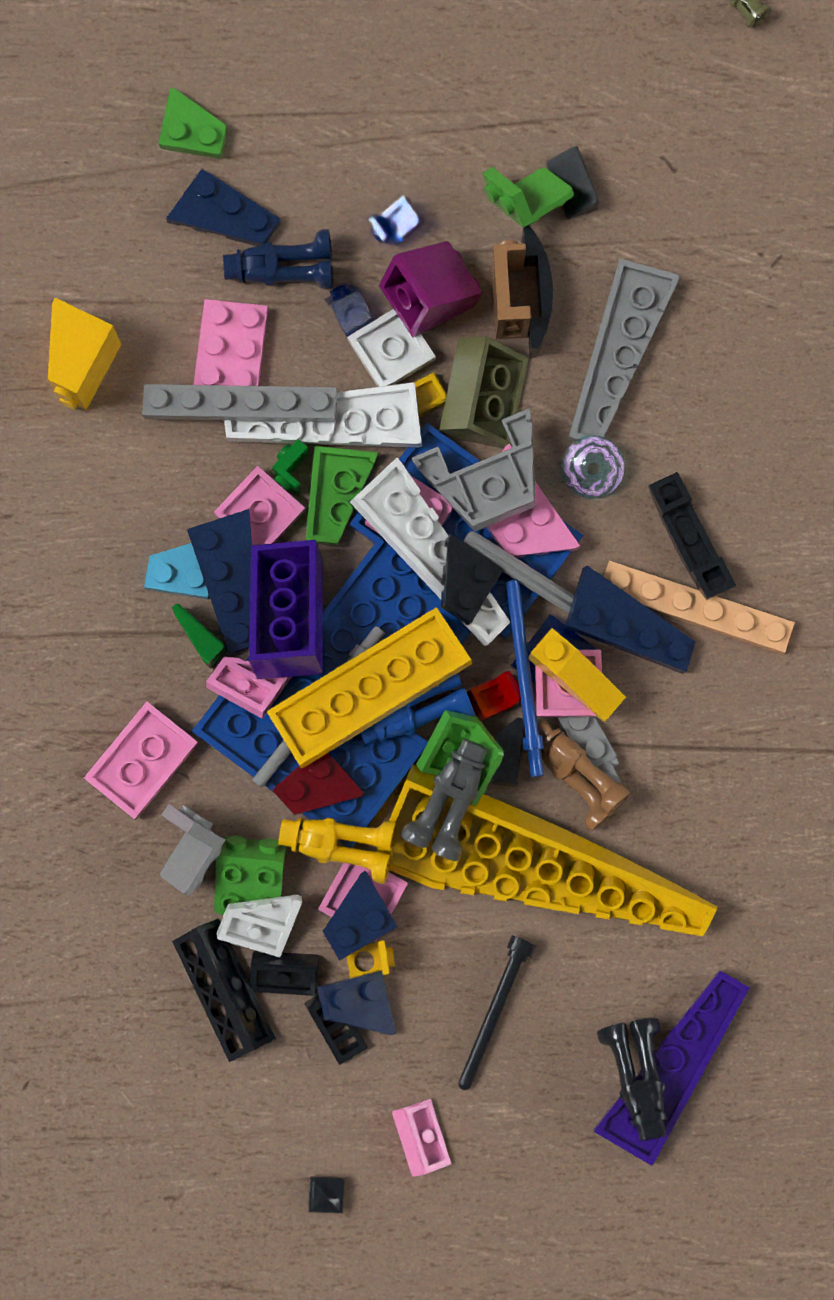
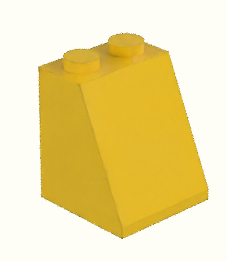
M54 298L51 312L48 381L54 389L53 393L59 397L58 402L72 410L80 407L87 411L122 344L113 325L62 300Z

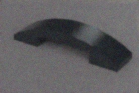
M527 225L522 230V244H526L524 266H536L540 316L531 317L528 331L529 357L536 358L544 343L549 327L553 304V283L549 261L542 243L531 226Z
M676 472L648 485L666 531L684 566L706 601L736 587L723 558L718 557L691 505L692 498L679 473Z

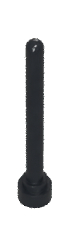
M511 935L507 948H509L507 955L510 958L458 1082L459 1088L464 1091L469 1090L520 966L522 962L526 963L528 957H532L536 945Z

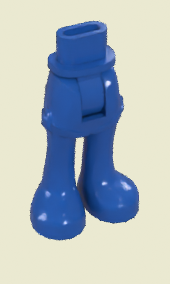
M458 673L361 732L360 735L365 745L377 739L383 742L384 737L388 739L402 735L411 736L416 732V729L441 718L445 710L475 717L473 707L464 688L413 712L411 706L437 694L462 687Z

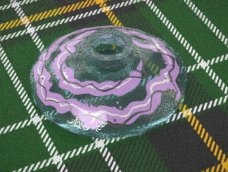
M588 435L575 440L565 451L561 462L562 476L566 485L576 495L587 499H601L612 494L620 486L625 474V459L620 448L611 439L600 435ZM590 463H596L600 469L598 473L590 474L587 471V466Z

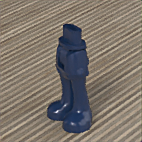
M319 230L314 241L307 244L273 245L271 242H265L261 246L243 250V252L242 250H237V254L223 255L224 279H238L239 283L247 281L266 284L267 286L287 281L314 282L322 289H333L330 230ZM322 261L308 266L279 267V262Z

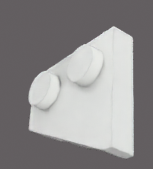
M290 895L228 904L217 931V939L281 957L301 907L302 896Z

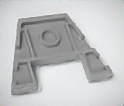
M529 408L502 419L512 448L450 474L439 447L412 457V461L419 472L475 532L536 506L533 420Z

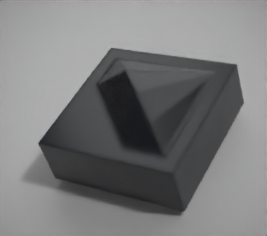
M311 1176L309 1212L343 1213L344 1178Z

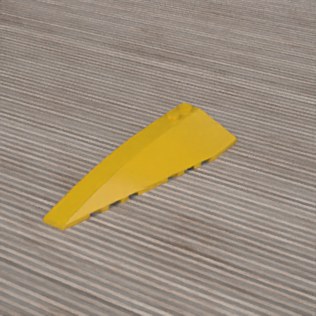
M412 764L389 821L397 823L394 848L391 852L379 848L376 850L393 854L390 871L434 889L444 890L445 886L461 890L460 893L474 896L475 893L494 896L495 900L506 902L507 899L523 901L525 905L574 914H579L580 911L596 914V918L607 920L610 917L629 920L630 924L642 926L643 923L658 925L663 930L704 937L717 911L716 905L600 845L485 794L482 795L477 805H469L458 832V840L463 848L458 861L446 859L432 850V843L454 801L453 797L448 796L428 847H419L407 842L401 837V832L407 823L417 820L423 813L434 790V779L436 776L421 772L416 765Z

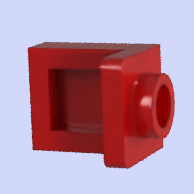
M509 670L497 678L466 692L474 713L480 722L507 711L521 702L519 683L514 679Z

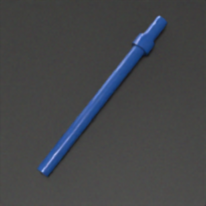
M517 580L506 582L526 736L523 738L524 752H528L531 778L542 777L544 772L541 750L544 749L543 738L538 733L520 586Z

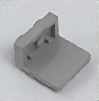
M168 804L162 816L185 831V834L163 867L160 876L181 893L190 896L201 885L204 874L211 862L219 856L225 839L210 830L213 825L211 822L202 818L188 807L182 805L180 810Z

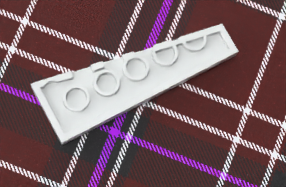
M414 382L338 392L336 422L224 420L228 442L293 444L299 439L303 444L422 447Z
M396 458L357 494L350 503L441 599V592L444 589V581L442 579L443 566L446 565L447 547H444L448 534L439 523V517L434 509L429 508L419 494L421 492L401 461ZM489 593L473 622L469 625L463 624L486 646L510 623V620L492 594Z

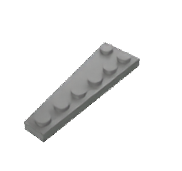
M619 259L568 440L581 443L583 439H588L589 437H598L603 440L678 284L680 275ZM594 441L589 444H585L588 446L594 445V447H600V445L598 443L595 444Z

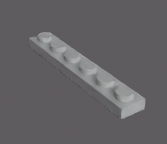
M144 384L142 416L144 419L336 422L338 391L336 387Z

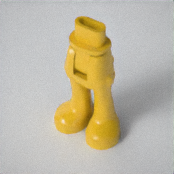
M298 817L297 821L283 819L278 845L292 847V852L299 851L304 855L317 859L320 863L332 861L364 867L371 871L372 878L376 883L386 884L392 862V853L337 845V840L369 844L391 852L395 844L397 823L384 821L377 828H367L338 823L333 818L304 820V818Z

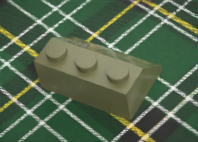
M488 336L458 338L440 430L463 441L503 449L506 445H511L502 419L518 413L528 357Z

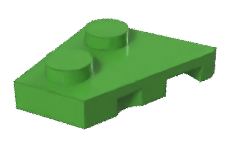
M170 88L158 143L159 148L221 159L227 133L226 125L175 88Z

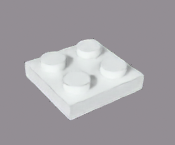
M394 309L347 337L348 342L377 387L395 385L436 360L435 354L423 336L420 334L412 338Z

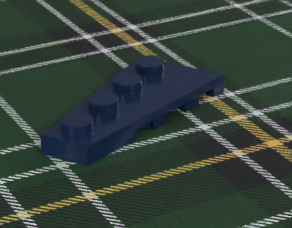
M247 509L187 529L228 653L249 647L252 537L250 510Z
M589 566L582 568L564 627L565 629L681 674L687 672L695 645L693 639Z

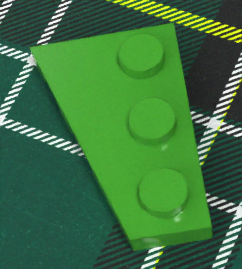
M314 446L305 540H316L317 544L338 546L355 508L350 501L363 490L379 452Z

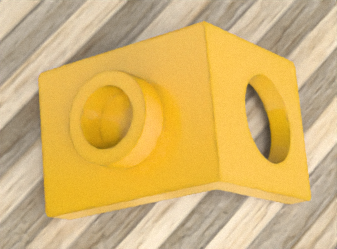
M385 940L370 943L347 956L350 978L382 970L383 975H390L389 968L395 967L393 948L386 947ZM362 951L371 953L374 958V965L368 971L358 970L354 963L356 955Z

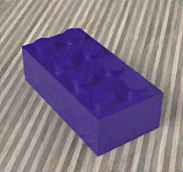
M316 540L251 546L249 662L257 679L323 674V558Z

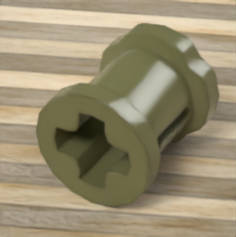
M731 0L730 2L731 7L737 8L747 20L746 25L749 28L757 26L771 12V8L768 5H763L760 0Z

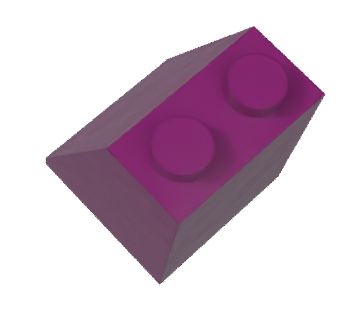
M449 241L402 252L393 256L379 284L383 294L412 338L473 308L483 293L478 280L471 276L463 264L462 256L457 250L453 249Z

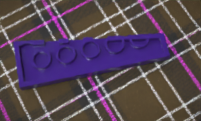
M718 971L655 1050L654 1054L660 1080L665 1083L666 1087L664 1091V1114H666L667 1120L664 1121L667 1136L640 1141L637 1127H632L633 1120L628 1113L625 1102L620 1099V1096L598 1122L593 1132L653 1166L750 987L724 972ZM641 1069L636 1074L637 1080L643 1079Z

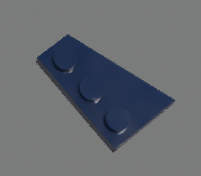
M204 169L199 171L166 217L167 223L193 227L194 230L204 233L206 231L226 236L227 239L253 246H261L268 242L281 223L280 218Z

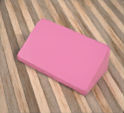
M431 1099L392 1112L412 1176L425 1175L452 1164Z

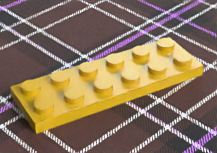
M436 607L266 712L301 769L467 668L472 664V660Z

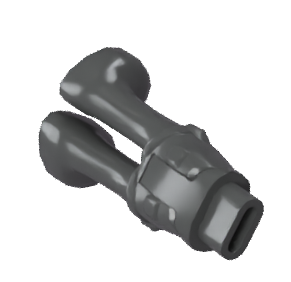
M463 738L459 749L453 750L451 759L447 762L441 773L435 776V787L423 813L417 820L407 823L401 832L403 839L419 847H428L448 796L453 797L454 801L432 843V850L446 859L459 860L463 848L458 840L459 828L469 805L479 795L477 788L481 771L485 767L483 759L488 748Z

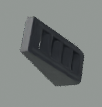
M319 994L304 1003L339 1065L368 1048L358 1029L348 1025L349 1029L331 1038V1033L346 1024L332 1022L324 1026L323 1012L320 1014L316 1012V1010L321 1008ZM354 1036L356 1041L338 1050L337 1045Z

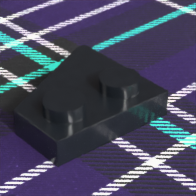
M450 534L446 538L444 547H447L446 565L443 566L442 579L444 581V589L441 592L440 607L466 625H469L473 622L503 569Z

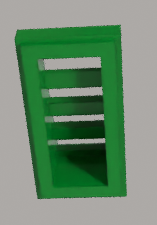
M179 603L175 604L172 607L175 617L203 662L211 669L227 652V648Z

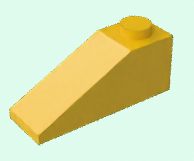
M553 628L550 629L529 655L528 659L604 723L626 698L577 648Z

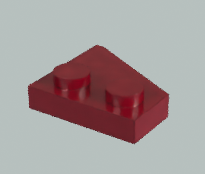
M329 753L303 769L299 765L272 789L294 816L351 799H358L364 795V792Z

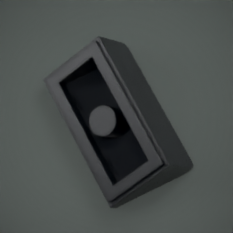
M578 146L572 147L546 162L548 170L573 189L574 196L562 205L567 220L597 210L599 200Z
M254 951L251 959L250 985L254 992L316 996L319 955L282 952L281 957H277L260 951Z

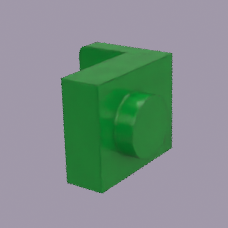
M299 439L292 445L287 443L277 455L279 460L272 466L273 474L276 476L273 480L287 492L291 489L297 495L302 490L301 485L291 474L309 455L308 447Z

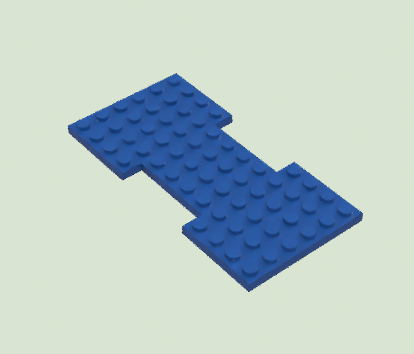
M428 423L421 429L422 447H408L399 458L412 477L437 493L439 492L415 467L412 457L439 447L450 474L480 462V460ZM455 510L452 511L442 526L448 536L452 534L461 541L464 540L469 532L474 531ZM358 512L351 521L350 527L374 545L323 611V674L292 676L271 708L345 664L350 658L348 654L356 644L360 646L375 626L386 633L380 640L381 642L437 607L461 645H463L472 632L459 619L440 607L441 599L380 534L365 525L366 519ZM564 522L579 543L583 535ZM487 527L476 531V533L500 547ZM557 551L537 556L534 554L525 555L517 559L551 580L572 551ZM501 572L490 593L510 620V623L498 634L507 640L512 633L506 582L515 581V579ZM519 583L524 617L539 595ZM220 695L192 730L194 734L253 778L284 740L268 713L262 719ZM418 704L411 706L412 710H414ZM359 733L330 751L329 754L364 792V795L358 799H351L325 808L311 810L310 812L303 813V815L310 820L333 818L338 823L368 827L409 772L412 764L414 765L421 756L428 742L417 733H414L411 736L402 735L388 739L384 737L383 742L377 739L365 745ZM292 752L264 785L271 791L299 766ZM338 839L339 842L349 848H352L356 843Z

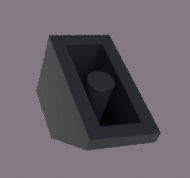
M517 717L493 737L503 749L504 754L501 764L497 767L489 784L517 786L523 718Z

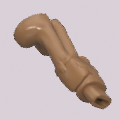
M545 720L538 726V733L543 738L544 749L541 750V752L544 751L541 755L542 759L557 779H562L585 799L590 810L584 822L592 832L620 807L631 795V792L624 785L617 783L596 767L587 758V752L567 737L559 728L554 730Z

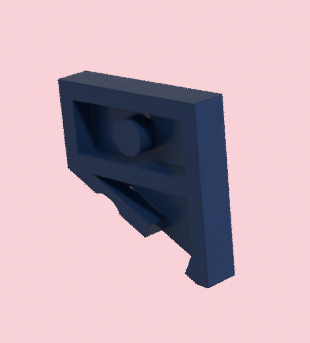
M366 871L359 875L323 930L339 961L397 928L395 921Z

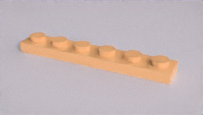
M609 561L603 577L653 612L782 655L786 652L795 622L717 596L706 601L699 590Z

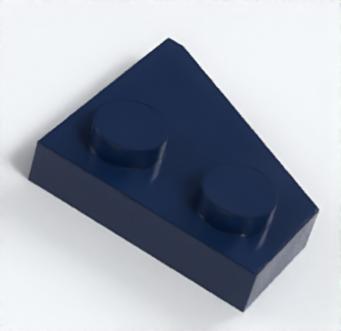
M382 970L317 987L324 1020L347 1024L351 1027L367 1029L384 1035L396 1034Z

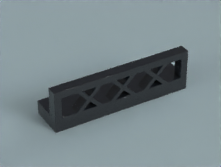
M219 918L192 929L172 942L228 1061L231 1062L275 1040L276 1037L231 943L217 939V931L221 923ZM190 939H192L197 949L196 957L191 955L186 944ZM203 971L208 973L212 981L211 988L205 984L202 978ZM217 1002L223 1004L226 1011L225 1018L220 1016L217 1010ZM232 1032L238 1036L243 1046L238 1051L231 1039Z

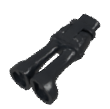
M645 1018L629 1023L643 1076L642 1080H637L626 1023H618L598 1030L597 1037L600 1044L610 1046L614 1054L621 1083L620 1099L625 1102L628 1113L633 1120L632 1127H637L639 1140L648 1141L667 1136L664 1121L667 1120V1116L664 1114V1091L666 1087L665 1083L660 1080L653 1048V1038L660 1032L659 1019Z

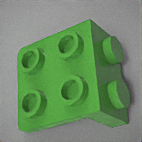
M493 167L482 173L486 183L483 189L487 198L523 228L535 223L541 216L554 208L562 206L574 196L572 187L547 168L538 169L516 184L512 183Z
M445 710L416 765L421 772L438 775L451 759L453 750L459 749L463 738L488 748L483 759L485 767L481 771L477 788L479 795L470 804L475 806L485 793L497 767L501 764L504 752L477 717Z
M238 835L222 837L225 841L221 846L219 856L216 858L214 911L217 914L224 915L228 904L282 897L283 869L287 855V846L278 845V841L271 838L252 840Z

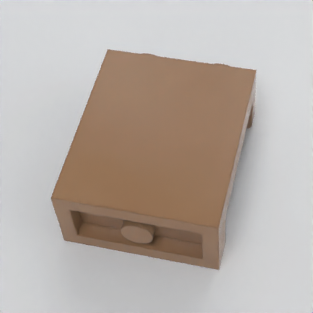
M506 240L500 242L499 245H493L491 274L496 339L527 338L531 320L530 306L510 307L508 272L522 271L526 254V244H518L514 240Z

